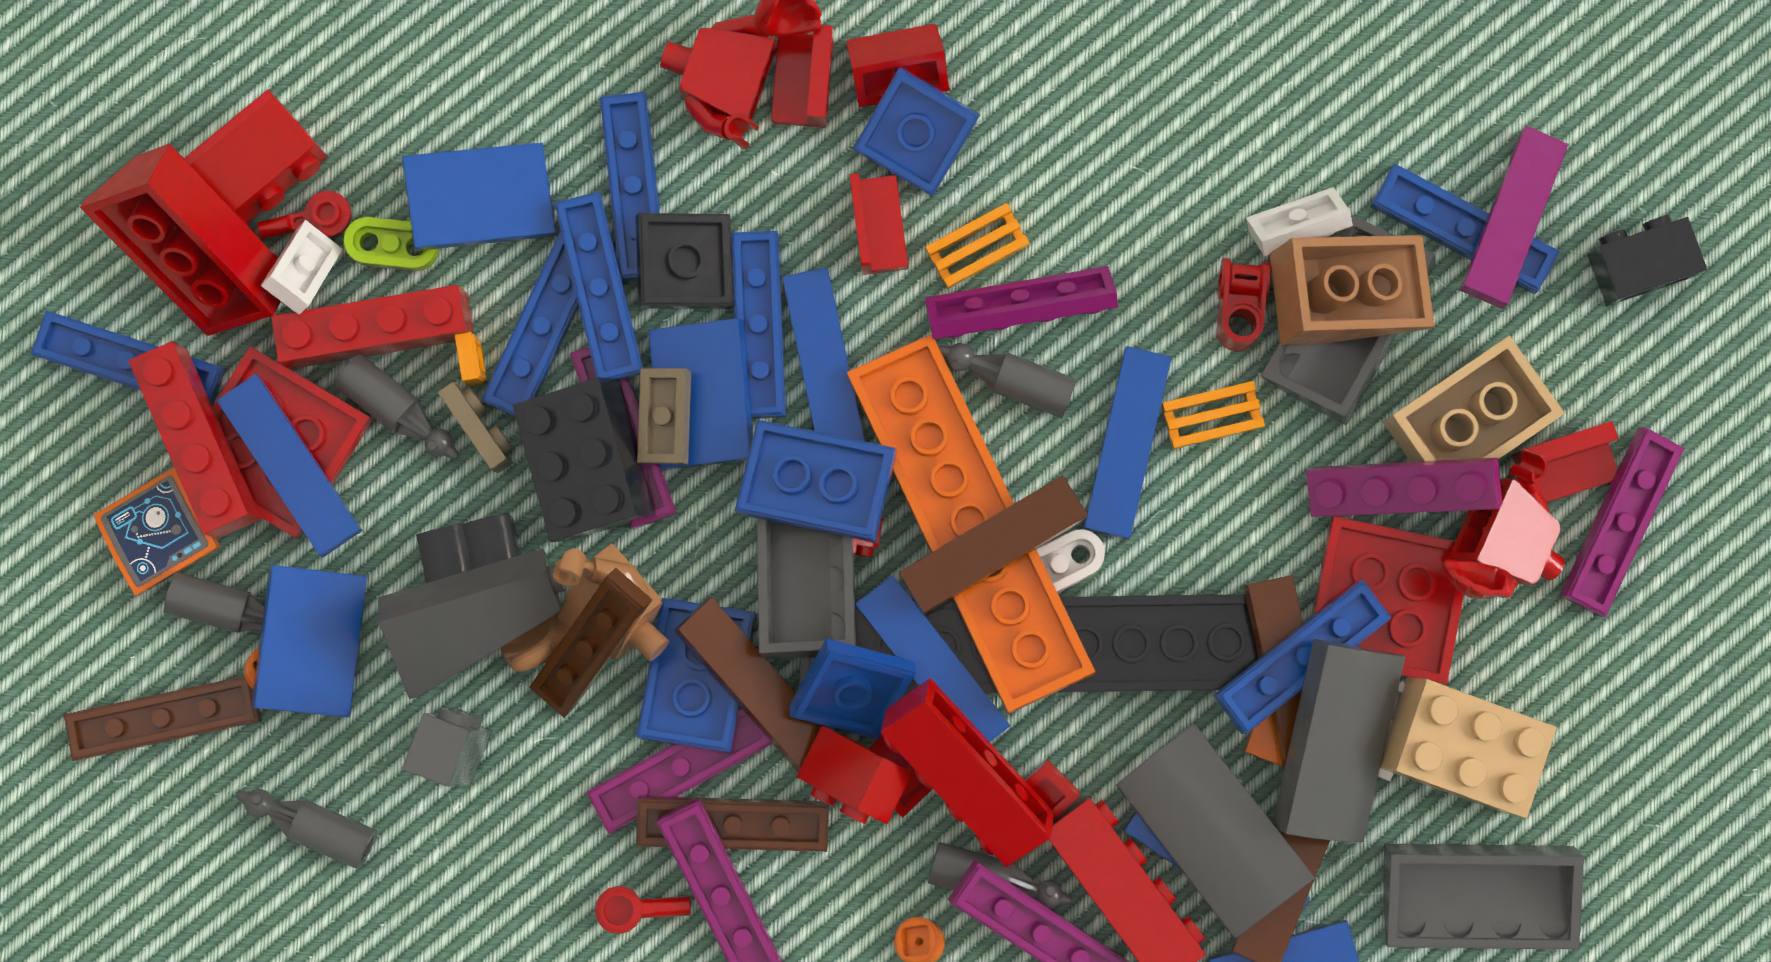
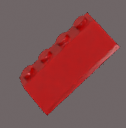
M267 89L184 159L249 227L248 222L261 211H269L276 207L284 199V192L295 183L308 180L315 175L321 167V162L328 156L295 116Z
M170 143L135 156L86 198L80 206L88 217L206 336L274 316L281 301L264 289L261 284L277 261V256L270 251Z

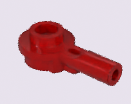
M321 191L311 197L304 211L260 221L257 223L261 239L265 240L293 233L306 220L327 237H335L343 233L349 226L352 219V211L348 201L341 194L334 191Z
M615 886L608 888L599 896L596 901L595 915L603 929L610 933L622 934L636 927L641 918L691 915L690 896L640 899L628 887Z

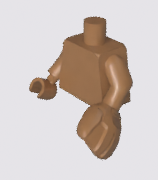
M613 544L607 546L589 561H586V555L582 551L570 549L563 554L562 559L557 561L553 573V579L556 582L565 586H571L562 605L561 612L502 646L500 649L503 659L517 672L527 671L546 662L605 577L617 568L652 599V602L610 659H618L632 647H635L645 658L653 661L669 644V640L652 625L662 605L660 596L640 575L638 569Z

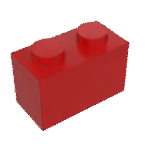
M821 726L796 777L813 786L810 795L833 807L836 806L838 801L842 802L843 805L840 812L850 818L866 824L870 816L888 824L913 772L860 743Z

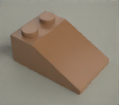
M1422 235L1291 238L1269 254L1280 345L1325 344L1428 330L1435 327Z

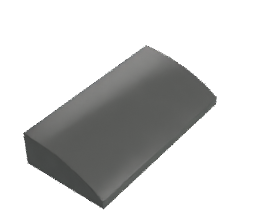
M1351 215L1353 226L1341 230L1338 237L1396 235ZM1424 249L1429 277L1435 266V254ZM1397 334L1325 344L1280 345L1279 342L1261 377L1304 404L1347 426Z
M757 518L759 654L766 658V660L817 656L826 638L856 646L853 538Z
M1314 638L1272 822L1277 829L1288 835L1343 842L1364 841L1406 656Z
M1194 723L1116 784L1124 797L1234 939L1315 878Z
M1384 844L1383 888L1386 946L1579 950L1584 856L1575 846Z

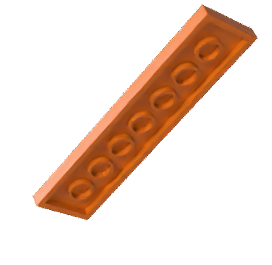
M932 334L847 372L856 397L879 445L896 448L897 454L892 472L931 553L1014 504L935 339L932 338ZM1036 549L953 598L1007 714L1095 674L1096 671Z

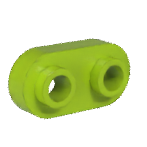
M362 217L353 221L344 234V247L347 253L356 262L364 266L422 271L435 263L440 252V248L423 250L417 256L410 255L409 248L413 243L410 221ZM370 236H376L378 238L377 247L371 251L364 250L363 243L365 239Z

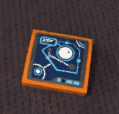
M175 467L93 515L115 562L135 596H140L172 577L175 572L182 571L221 547L216 538L203 534Z

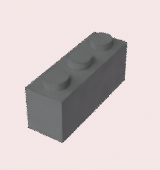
M440 708L438 714L423 713L402 770L447 787L472 784L492 731L481 727L484 718L461 709Z

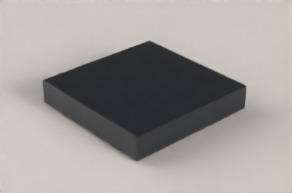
M638 213L635 216L639 309H731L734 306L730 214Z

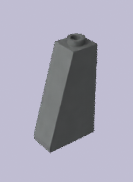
M544 548L378 597V623L409 699L419 697L561 612L558 593L566 591L565 585L553 579L556 564H549Z

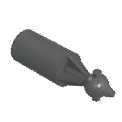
M956 343L952 346L939 345L942 356L947 360L948 365L952 369L964 371L970 368L992 389V392L1063 418L1077 382L1076 378L1008 352L1007 354L974 355L971 347L964 343Z
M362 354L355 356L340 372L334 386L392 433L425 440V447L433 456H446L454 460L459 457L460 454L453 445L451 434L444 429H433L420 405V400Z
M175 572L166 595L163 613L239 633L262 629L264 604L255 598L251 592Z
M255 789L251 792L238 791L235 796L244 804L247 813L251 816L264 817L269 815L288 840L358 870L365 863L376 839V829L308 800L274 802L271 794L264 789Z
M942 842L938 843L928 884L954 891L975 859L1050 909L1058 905H1071L1073 898L1063 892L1060 885L1054 881L1046 880L1037 884L1013 863L1005 867L996 857Z

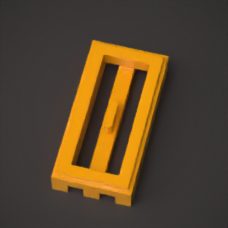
M1008 203L1001 205L925 247L947 290L1029 246L1030 242L1021 231V226L1011 213L1012 210ZM1001 219L1006 223L944 258H941L939 255L945 249ZM1009 234H1012L1015 239L1013 242L953 274H950L947 269Z
M1254 381L1163 402L1161 407L1172 450L1264 428L1265 423L1259 410L1261 407L1259 400L1256 398ZM1240 395H1245L1246 402L1176 419L1173 412ZM1245 412L1250 414L1251 420L1182 437L1179 436L1178 428Z

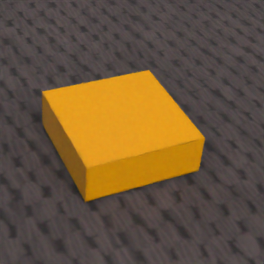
M472 332L455 334L462 381L469 387L486 384L487 376L481 340Z

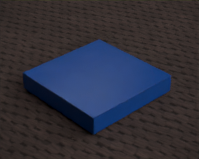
M900 67L853 150L933 197L981 114Z
M826 638L789 705L790 717L878 739L887 708L902 698L916 674L915 662Z

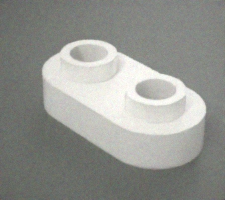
M1088 530L1071 531L1036 549L1057 593L1093 576L1101 568L1105 557L1102 541L1096 534ZM1078 547L1085 548L1089 552L1090 558L1085 563H1077L1072 559V551Z

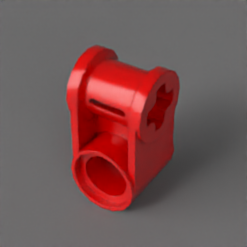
M1222 258L1217 290L1219 305L1216 331L1220 343L1229 350L1236 352L1250 348L1263 331L1266 301L1270 285V262H1261L1259 266L1235 264L1231 262L1230 258ZM1233 317L1245 318L1251 325V334L1239 336L1233 333L1229 327V319Z

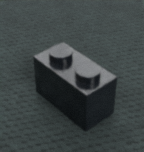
M1669 214L1642 224L1643 232L1628 236L1626 229L1598 239L1601 246L1594 249L1587 256L1606 307L1694 278L1708 270L1689 217L1672 222Z

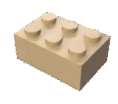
M1509 335L1385 419L1383 424L1410 462L1479 458L1500 459L1564 415L1565 412Z
M1406 677L1403 692L1400 694L1392 718L1393 721L1387 736L1380 768L1501 813L1527 819L1557 727L1428 679Z

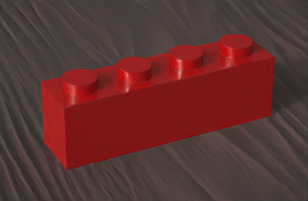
M459 285L304 310L300 315L292 312L271 316L278 363L289 369L350 360L359 354L368 357L456 342L455 334L467 332L474 334L468 293Z
M170 341L128 360L203 534L219 539L261 520L262 518L188 349L174 341Z
M931 678L887 708L881 734L888 748L897 755L901 754L914 768L919 781L925 787L933 788L946 802L950 814L957 821L964 822L977 835L978 842L986 853L995 855L1005 867H1008L1051 838L1054 819L1053 810Z
M1086 797L1053 822L1051 838L1048 841L1138 962H1197L1206 955L1199 946L1205 940V937L1189 916L1181 921L1170 905L1176 901V898L1160 877L1153 882L1150 880L1141 867L1147 862V859L1131 838L1124 843L1112 828L1119 822L1102 799L1094 804L1089 797Z

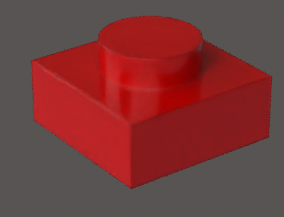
M1045 759L1024 779L1053 810V821L1080 796V791L1048 759Z

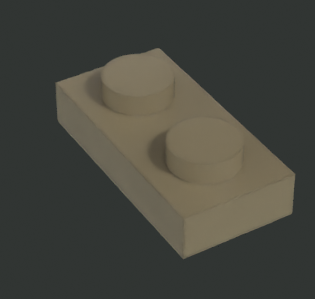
M640 368L637 463L688 465L691 370L686 368Z
M451 382L438 391L444 403L491 470L499 474L513 464L506 453L513 448L497 425L491 429L487 426L480 416L486 408L471 387L463 391L460 386Z

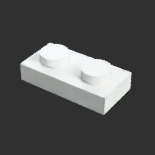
M1334 187L1246 217L1248 231L1264 257L1291 238L1328 237L1337 231L1353 226L1351 212Z
M305 220L295 230L261 286L300 315L310 305L343 249Z

